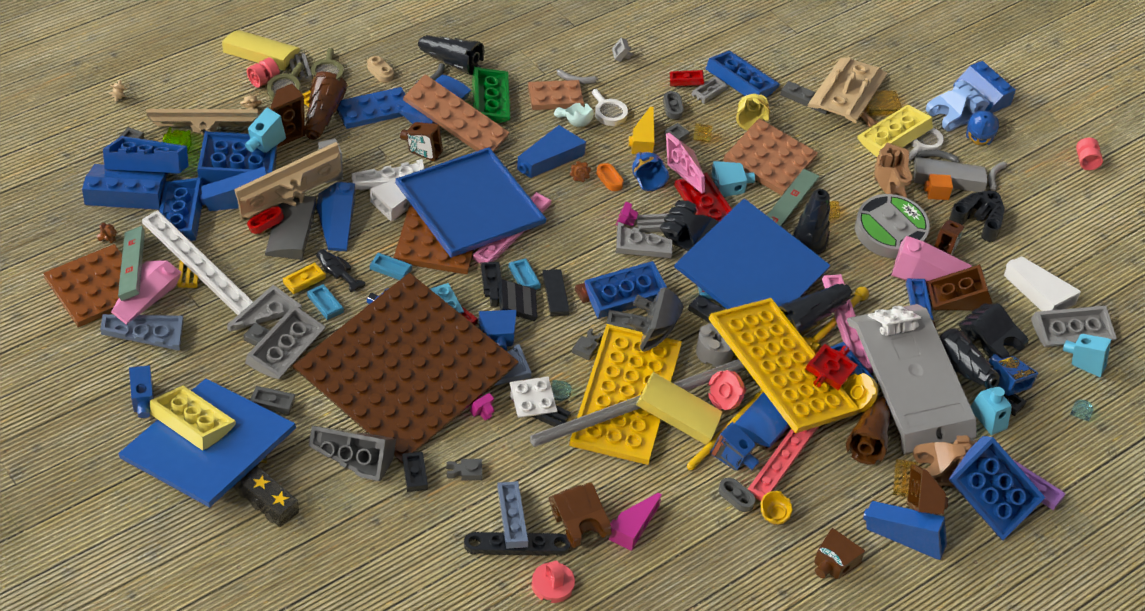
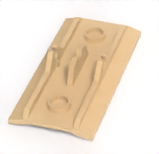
M850 57L840 58L807 107L821 108L845 116L848 120L856 123L886 78L887 72L880 69V67L871 66L853 60Z
M146 109L147 117L156 126L191 127L193 132L199 133L204 136L203 130L216 132L218 127H249L259 116L258 109Z
M337 142L234 189L238 200L240 218H251L281 203L296 206V202L293 201L294 197L299 198L300 203H303L306 191L338 177L339 173H341V160Z

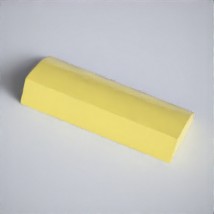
M241 30L232 32L222 41L223 53L257 63L270 57L281 70H285L290 64V60L294 59L295 54H298L300 51L299 47Z
M906 105L858 135L857 139L866 149L878 157L880 149L887 142L902 148L933 128L932 117L910 105Z
M654 372L651 374L636 404L705 445L712 439L722 415L721 410Z
M180 386L150 400V414L202 451L218 442L236 424L234 419L185 386Z

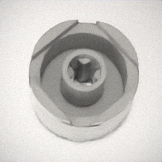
M710 323L700 328L696 347V354L699 360L705 364L706 362L712 364V367H718L731 362L735 353L714 325Z

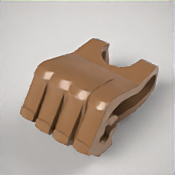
M887 142L880 149L876 160L875 181H878L885 194L897 193L899 196L907 198L905 186H910L912 181V174L908 167L909 151L906 148H901Z
M963 435L956 436L957 440L953 444L946 442L920 444L914 447L913 456L918 463L931 464L928 468L924 469L930 473L939 486L955 487L948 479L968 450L977 442L976 440Z

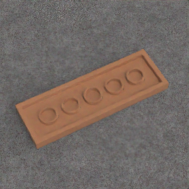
M426 74L403 98V101L439 124V126L475 151L490 147L495 152L509 136V132Z

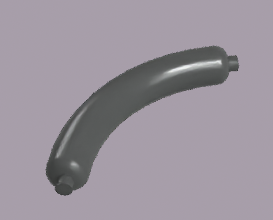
M443 63L439 64L437 71L430 78L433 80L439 78L444 73L445 65Z
M922 150L916 155L922 158L933 156L956 163L960 162L957 156L941 150Z

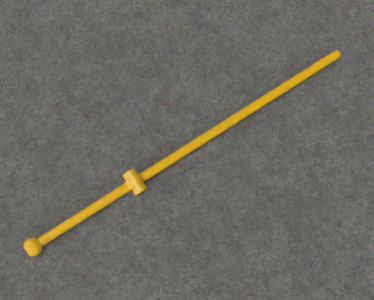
M861 286L856 289L855 296L850 300L853 308L860 301L868 299L869 290L866 287ZM835 316L813 338L803 337L815 354L822 347L818 343L837 325ZM762 389L687 463L688 470H693L712 451L720 433L731 422L735 423L764 392Z

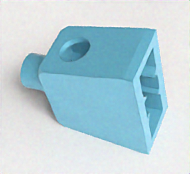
M267 107L249 126L250 140L245 143V147L250 152H253L256 148L263 152H268L285 140L286 136L281 116Z
M713 161L711 176L723 197L743 194L747 183H755L754 172L745 173L741 163Z
M1081 334L1076 343L1066 340L1063 351L1073 354L1072 364L1101 377L1107 366L1111 339Z
M1001 387L981 391L970 406L974 415L990 435L1006 430L1009 424L1012 406L1004 397L1005 391Z

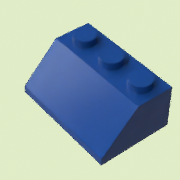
M984 61L969 66L956 81L964 80L977 88L985 96L984 98L990 102L985 111L991 113L1010 106L1016 91Z

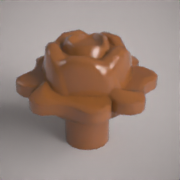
M577 161L576 165H571L570 176L573 177L574 181L584 182L585 178H590L591 168L588 167L587 162L581 163Z
M104 222L99 225L100 233L97 235V239L100 242L104 239L110 243L116 241L117 231L113 225H107Z

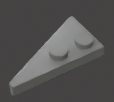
M272 285L228 323L227 329L232 332L252 326L254 323L259 324L283 317L294 305L301 309L302 305Z

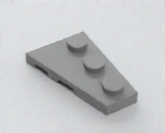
M618 222L616 253L671 258L672 240L653 233L645 234L640 232L638 228L633 227V229L624 227L623 223Z

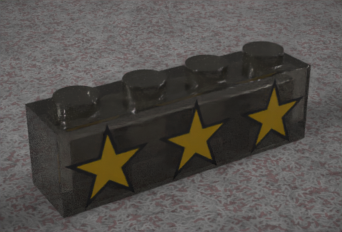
M257 465L233 486L240 497L246 498L255 510H260L265 514L269 522H274L278 527L283 526L299 513L298 500Z

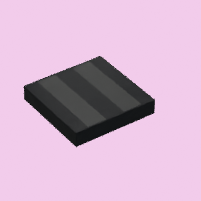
M501 279L499 282L500 310H516L517 317L535 322L538 318L536 289Z

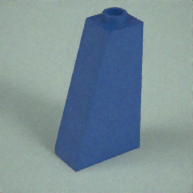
M558 125L518 156L517 170L529 178L535 177L584 156L586 141Z
M265 166L201 186L202 194H200L202 204L206 205L209 211L238 209L239 205L234 189L268 174Z
M872 501L869 508H866L864 511L863 519L866 521L867 530L941 560L947 546L944 516L918 512Z

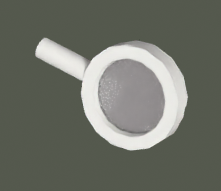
M597 89L592 91L593 96L599 102L596 105L595 117L600 123L616 126L626 121L628 109L624 103L616 99H605Z
M932 128L910 142L914 148L909 152V160H912L922 150H940L944 141L941 132Z

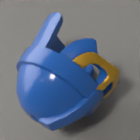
M989 111L975 112L968 121L966 137L970 138L976 145H990L999 129L998 118Z
M640 151L636 154L632 171L641 189L644 191H654L664 186L669 179V172L662 159L657 154L650 152L642 153Z

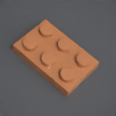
M579 80L528 82L532 110L556 109L558 107L567 109L575 103H580L584 106Z

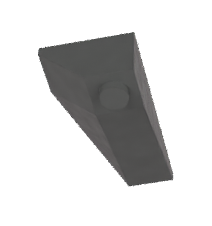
M312 426L309 441L311 448L337 461L344 468L352 470L359 477L376 481L382 480L393 461L396 439L320 426Z

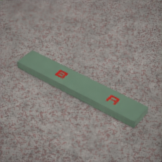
M803 169L767 216L782 227L817 183L819 175Z
M143 226L129 230L124 235L118 297L121 301L139 295L145 237Z

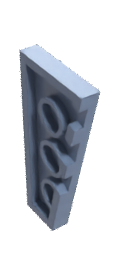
M103 314L100 331L101 335L180 351L183 316L138 315L126 325L115 315Z

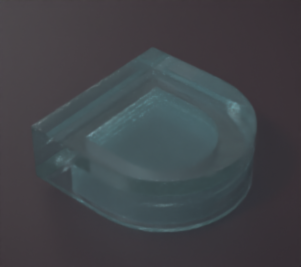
M553 380L552 392L554 400L564 401L569 399L572 390L570 384L565 381Z
M1077 400L1073 405L1070 415L1089 422L1093 413V406L1086 400Z

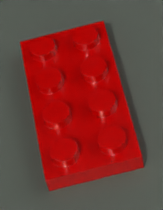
M707 172L703 173L705 179L704 193L698 191L684 178L675 180L674 186L683 200L696 204L697 212L695 215H705L720 222L732 210Z

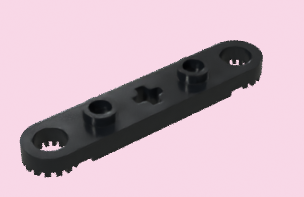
M471 532L464 538L465 550L468 553L470 552V554L474 553V555L478 553L485 555L562 556L570 551L571 544L566 535L561 533H527L528 547L506 549L504 532ZM474 539H476V541L478 540L480 544L478 546H472L469 544V542L472 540L474 541ZM557 541H563V543H565V546L559 548L554 544Z

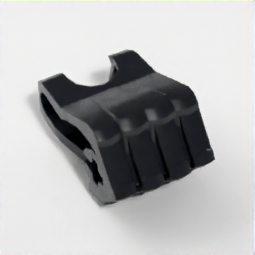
M678 200L675 207H672L669 214L665 216V222L661 224L660 229L666 238L672 240L673 245L689 251L719 221L705 215H695L697 212L696 204L688 200Z
M998 303L982 304L979 308L974 309L971 314H968L965 320L959 323L961 330L971 341L977 338L980 339L982 348L989 358L995 354L1001 359L1010 357L1009 352L1004 346H1012L1017 350H1022L1028 346L1029 340L1027 336L1015 325L1005 309Z

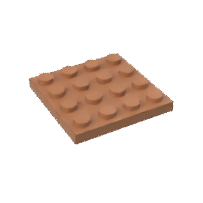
M759 118L725 154L723 161L741 163L745 173L754 172L756 181L782 196L801 171L813 162L818 152Z

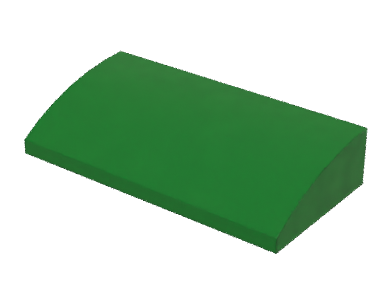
M474 67L472 76L473 107L495 123L509 121L508 71Z

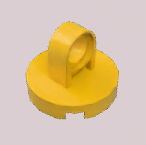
M865 373L851 375L842 386L859 408L858 413L869 409L876 401V398L879 397L877 383Z

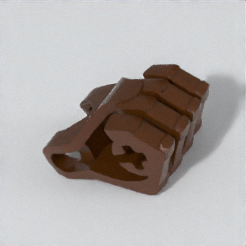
M592 482L566 489L548 498L556 522L563 521L566 528V537L573 548L582 546L581 538L585 531L589 530L599 533L602 538L612 535L610 521Z

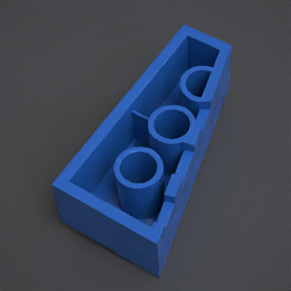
M121 136L103 148L104 168L106 170L179 174L188 167L187 146Z

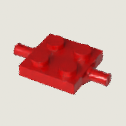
M826 344L821 347L805 368L817 377L813 382L814 386L817 385L819 388L826 382L839 391L858 366L846 356L850 352L849 347L846 349L847 346H843L840 351L832 349Z

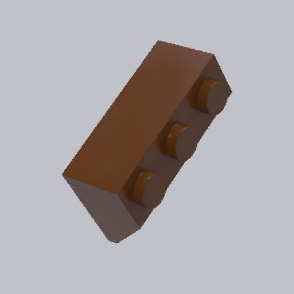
M293 84L276 90L271 110L281 116L286 139L277 145L278 148L305 136L304 95Z
M911 464L907 506L918 512L944 515V509L947 510L948 508L946 493L927 470Z

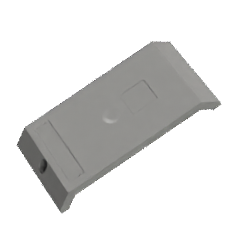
M918 304L904 306L905 309L921 316V319H917L919 326L912 331L895 333L888 336L880 333L882 323L870 318L868 314L847 319L849 327L856 329L896 422L901 434V450L904 455L913 453L914 447L920 444L932 442L953 444L957 440L956 436L967 435L972 439L976 438V418L926 308Z

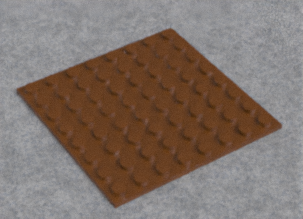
M409 272L295 363L293 368L368 434L396 439L394 457L403 463L402 454L415 453L516 367L519 361Z

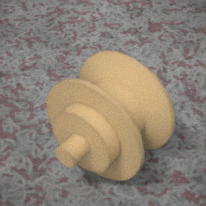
M118 80V83H114V85H110L113 91L108 93L112 94L111 97H114V101L117 102L118 98L126 97L123 91L128 89L124 87L125 85L121 84V80Z

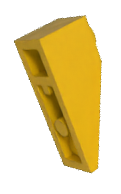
M649 107L634 127L632 136H629L628 147H631L632 154H637L640 151L642 153H653L654 107Z

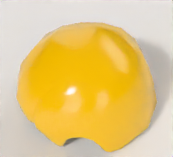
M770 491L763 496L761 513L766 521L774 525H780L790 519L793 512L790 499L784 496L781 491Z

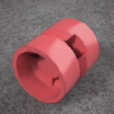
M270 57L260 61L259 64L256 63L247 68L248 78L257 88L280 74L278 65Z
M1094 138L1080 140L1076 145L1080 166L1084 170L1089 171L1099 168L1103 163V158L1098 141Z

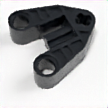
M989 190L972 193L953 205L949 220L961 225L970 219L975 211L974 216L977 217V221L984 220L989 215L985 221L981 237L987 242L996 241L1005 211L998 192Z

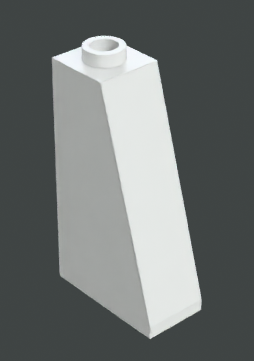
M1021 256L1015 260L1012 259L1006 265L1004 276L1041 311L1068 309L1077 303L1081 293L1080 290Z

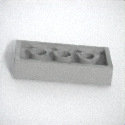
M922 157L914 158V183L925 184L930 174L951 175L953 189L973 192L985 191L987 174L983 166Z
M294 305L247 354L245 364L262 374L280 379L326 327Z
M1106 306L1035 312L1031 318L1035 332L1044 347L1064 345L1066 340L1076 343L1081 334L1109 338L1111 341L1117 339Z

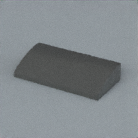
M304 196L303 203H300L299 198L294 197L293 201L296 202V206L286 203L278 205L284 214V218L279 224L272 226L265 256L303 260L316 210V197Z

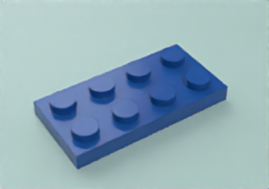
M402 87L343 99L340 101L337 111L345 128L349 129L403 117L399 110L407 103L403 101L405 93Z

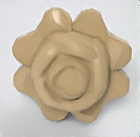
M250 95L244 97V101L240 102V104L247 109H255L261 104V100H257L256 96Z

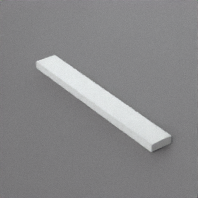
M158 210L142 219V223L237 315L253 303L244 292Z

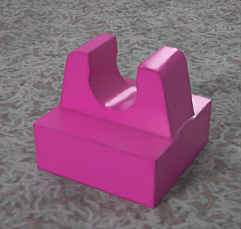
M625 202L616 225H618V222L629 226L634 225L638 212L631 208V203Z
M488 393L473 402L470 412L474 417L480 415L485 421L492 417V413H494L492 407L494 398Z

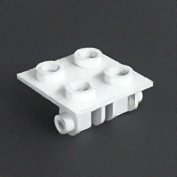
M894 306L890 310L879 309L875 310V313L868 314L870 318L882 323L880 333L885 336L915 330L919 326L917 319H921V316L905 309L903 306Z
M549 377L509 383L511 388L510 398L514 400L518 418L557 412Z

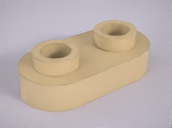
M373 56L367 60L368 70L380 82H390L393 80L394 71L383 58Z

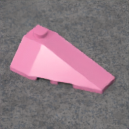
M666 133L667 165L698 191L704 193V174L694 150L672 134Z
M906 236L900 244L891 276L905 281L907 278L929 281L970 268L972 265L926 242Z
M167 260L146 261L142 264L139 295L121 301L119 298L111 313L127 325L175 288L182 272Z

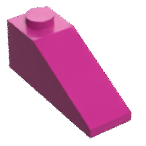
M656 493L621 512L616 520L613 519L610 523L612 535H610L609 540L632 551L660 507L662 494Z

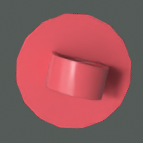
M729 370L719 371L709 381L708 386L711 387L708 396L716 408L731 410L741 404L747 389L736 372Z
M557 560L542 564L533 573L532 589L534 594L541 600H551V603L563 602L571 596L574 589L575 577L573 572Z

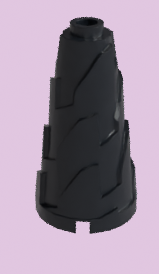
M430 35L423 36L418 41V47L421 51L466 74L473 75L474 67L481 68L482 66L478 65L479 60H484L485 50L483 43H480V41Z
M817 189L812 193L792 235L817 255L823 253L826 247H828L830 235V196L824 189Z
M835 284L820 292L816 291L803 298L801 296L793 301L784 303L779 308L803 337L819 326L820 322L831 316L835 310L846 304V301L851 298L852 290L847 284Z
M952 328L940 335V340L955 372L985 388H994L999 384V374L991 367L987 359L982 356L981 351L962 330L959 331L956 328Z

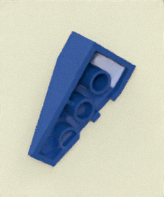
M336 182L318 195L316 209L320 217L328 250L347 252L355 205V183Z

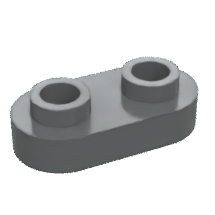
M675 91L666 92L663 104L667 117L671 119L681 118L683 115V104L680 94Z
M724 478L721 480L719 494L741 512H748L753 509L755 496L734 478Z

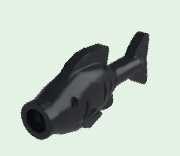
M321 249L317 253L316 257L319 259L325 272L332 274L336 279L343 278L349 284L350 292L365 286L366 282L356 280L347 273L352 267L346 260L327 252L325 249Z

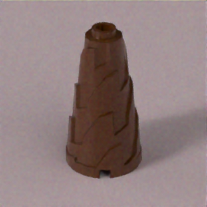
M321 71L317 72L316 76L314 75L304 130L307 138L311 140L321 137L347 91L348 85L342 77L340 80L336 79L337 74Z
M884 397L876 398L874 404L865 411L846 441L847 452L850 450L852 453L851 457L862 464H875L877 460L881 462L887 452L889 439L887 432L891 411Z

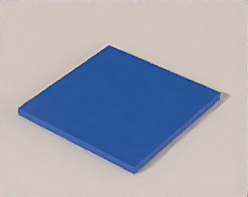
M490 147L396 178L395 184L451 258L546 223L545 216Z
M744 198L676 262L674 267L723 307L730 309L772 298L778 307L803 296L830 268V264Z
M205 378L191 391L236 421L235 426L223 438L202 451L167 425L156 420L118 454L120 459L210 508L296 429V425L294 422Z

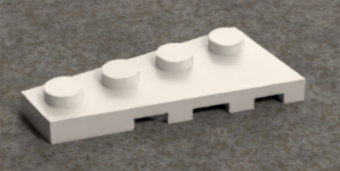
M416 160L415 164L410 165L408 162L401 163L400 167L392 168L391 165L385 166L380 171L370 169L352 173V183H355V190L371 189L396 180V178L423 170V160Z

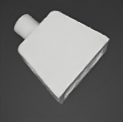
M395 180L370 189V202L391 222L405 213L409 205H411L395 184Z

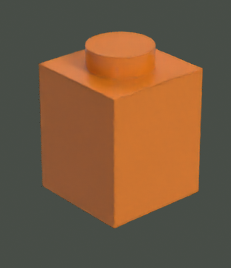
M930 174L928 181H925L924 191H927L928 199L949 200L953 189L951 175Z

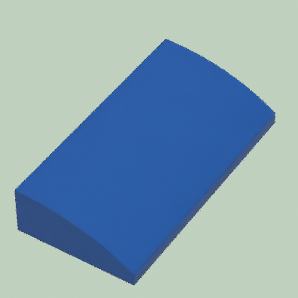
M730 50L709 58L706 66L707 71L744 96L758 94L767 98L780 85V83Z
M442 74L435 80L464 101L471 92L470 88L450 76ZM408 103L399 110V113L412 124L415 122L437 124Z
M201 177L165 182L159 211L189 241H196L202 210L200 194H202L201 186H204Z
M654 261L587 279L584 282L591 305L598 319L608 316L609 310L624 312L637 308L633 306L637 294L653 302L660 289L667 288Z
M764 392L735 422L753 442L769 448L789 427V424Z

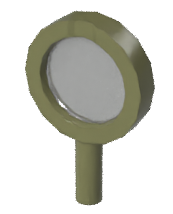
M333 48L327 49L326 59L317 61L312 65V79L314 75L316 76L317 72L321 71L337 74L336 79L338 80L344 77L343 66L333 60Z
M299 62L291 74H279L269 80L267 92L271 100L274 99L276 90L293 84L301 92L300 82L296 77L304 68L302 63Z

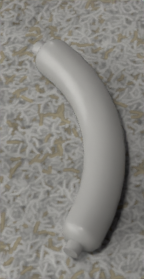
M561 69L556 70L557 75L565 80H579L580 84H591L598 80L595 76L577 77Z
M1001 162L991 169L988 175V184L991 190H996V174L1006 168L1007 163Z

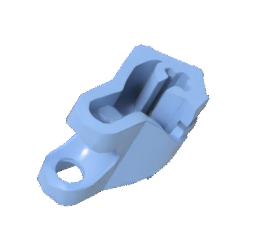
M960 80L955 83L952 91L932 99L927 104L926 111L932 117L938 114L947 115L943 118L942 128L946 131H952L961 125L968 124L972 114L978 111H985L990 102L969 82Z

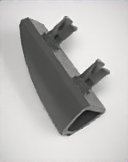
M666 287L660 289L653 302L637 294L633 302V306L648 312L646 321L632 314L627 324L642 331L641 351L646 352L660 344L673 330L683 312L684 306L681 300Z

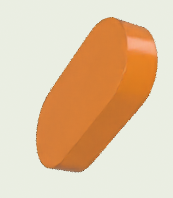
M608 163L598 165L596 174L606 188L611 191L621 190L624 180L617 170Z

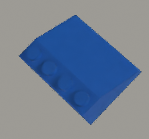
M205 131L197 168L198 177H201L204 185L264 166L267 172L271 173L276 169L277 145L268 152H263L258 148L250 152L245 147V143L250 140L249 134Z
M94 164L85 176L82 187L84 204L90 206L160 210L168 173L106 170L104 164Z
M982 436L968 450L948 479L1001 540H1004L1046 498L994 437Z

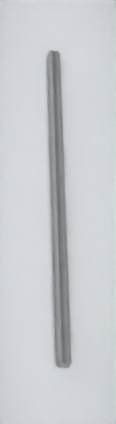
M737 359L680 380L674 384L687 391L709 383L712 376L719 371L729 370L738 372L746 368ZM641 395L530 436V442L533 447L639 409L640 407L636 404Z

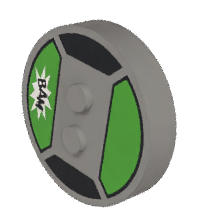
M894 194L876 195L866 200L859 208L855 221V232L860 242L871 252L887 258H897L900 244L906 236L926 242L930 228L929 219L918 204L906 197Z

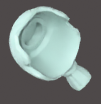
M575 103L567 109L558 107L554 112L555 117H566L576 127L588 125L594 115L593 109L587 103L585 107L580 103Z

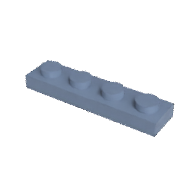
M518 481L497 483L506 549L528 547Z

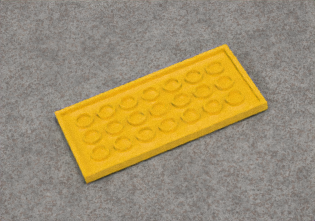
M772 298L710 314V322L795 434L857 415L859 408L842 387L838 391L826 382L819 388L817 385L814 386L813 382L817 377L805 368L815 356V352Z
M606 324L577 418L641 395L653 372L671 382L682 341L665 338L656 347L644 352L640 348L642 332ZM639 408L572 433L569 446L649 465L661 419Z

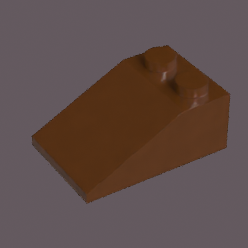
M980 264L926 281L934 310L973 311L982 304H993Z

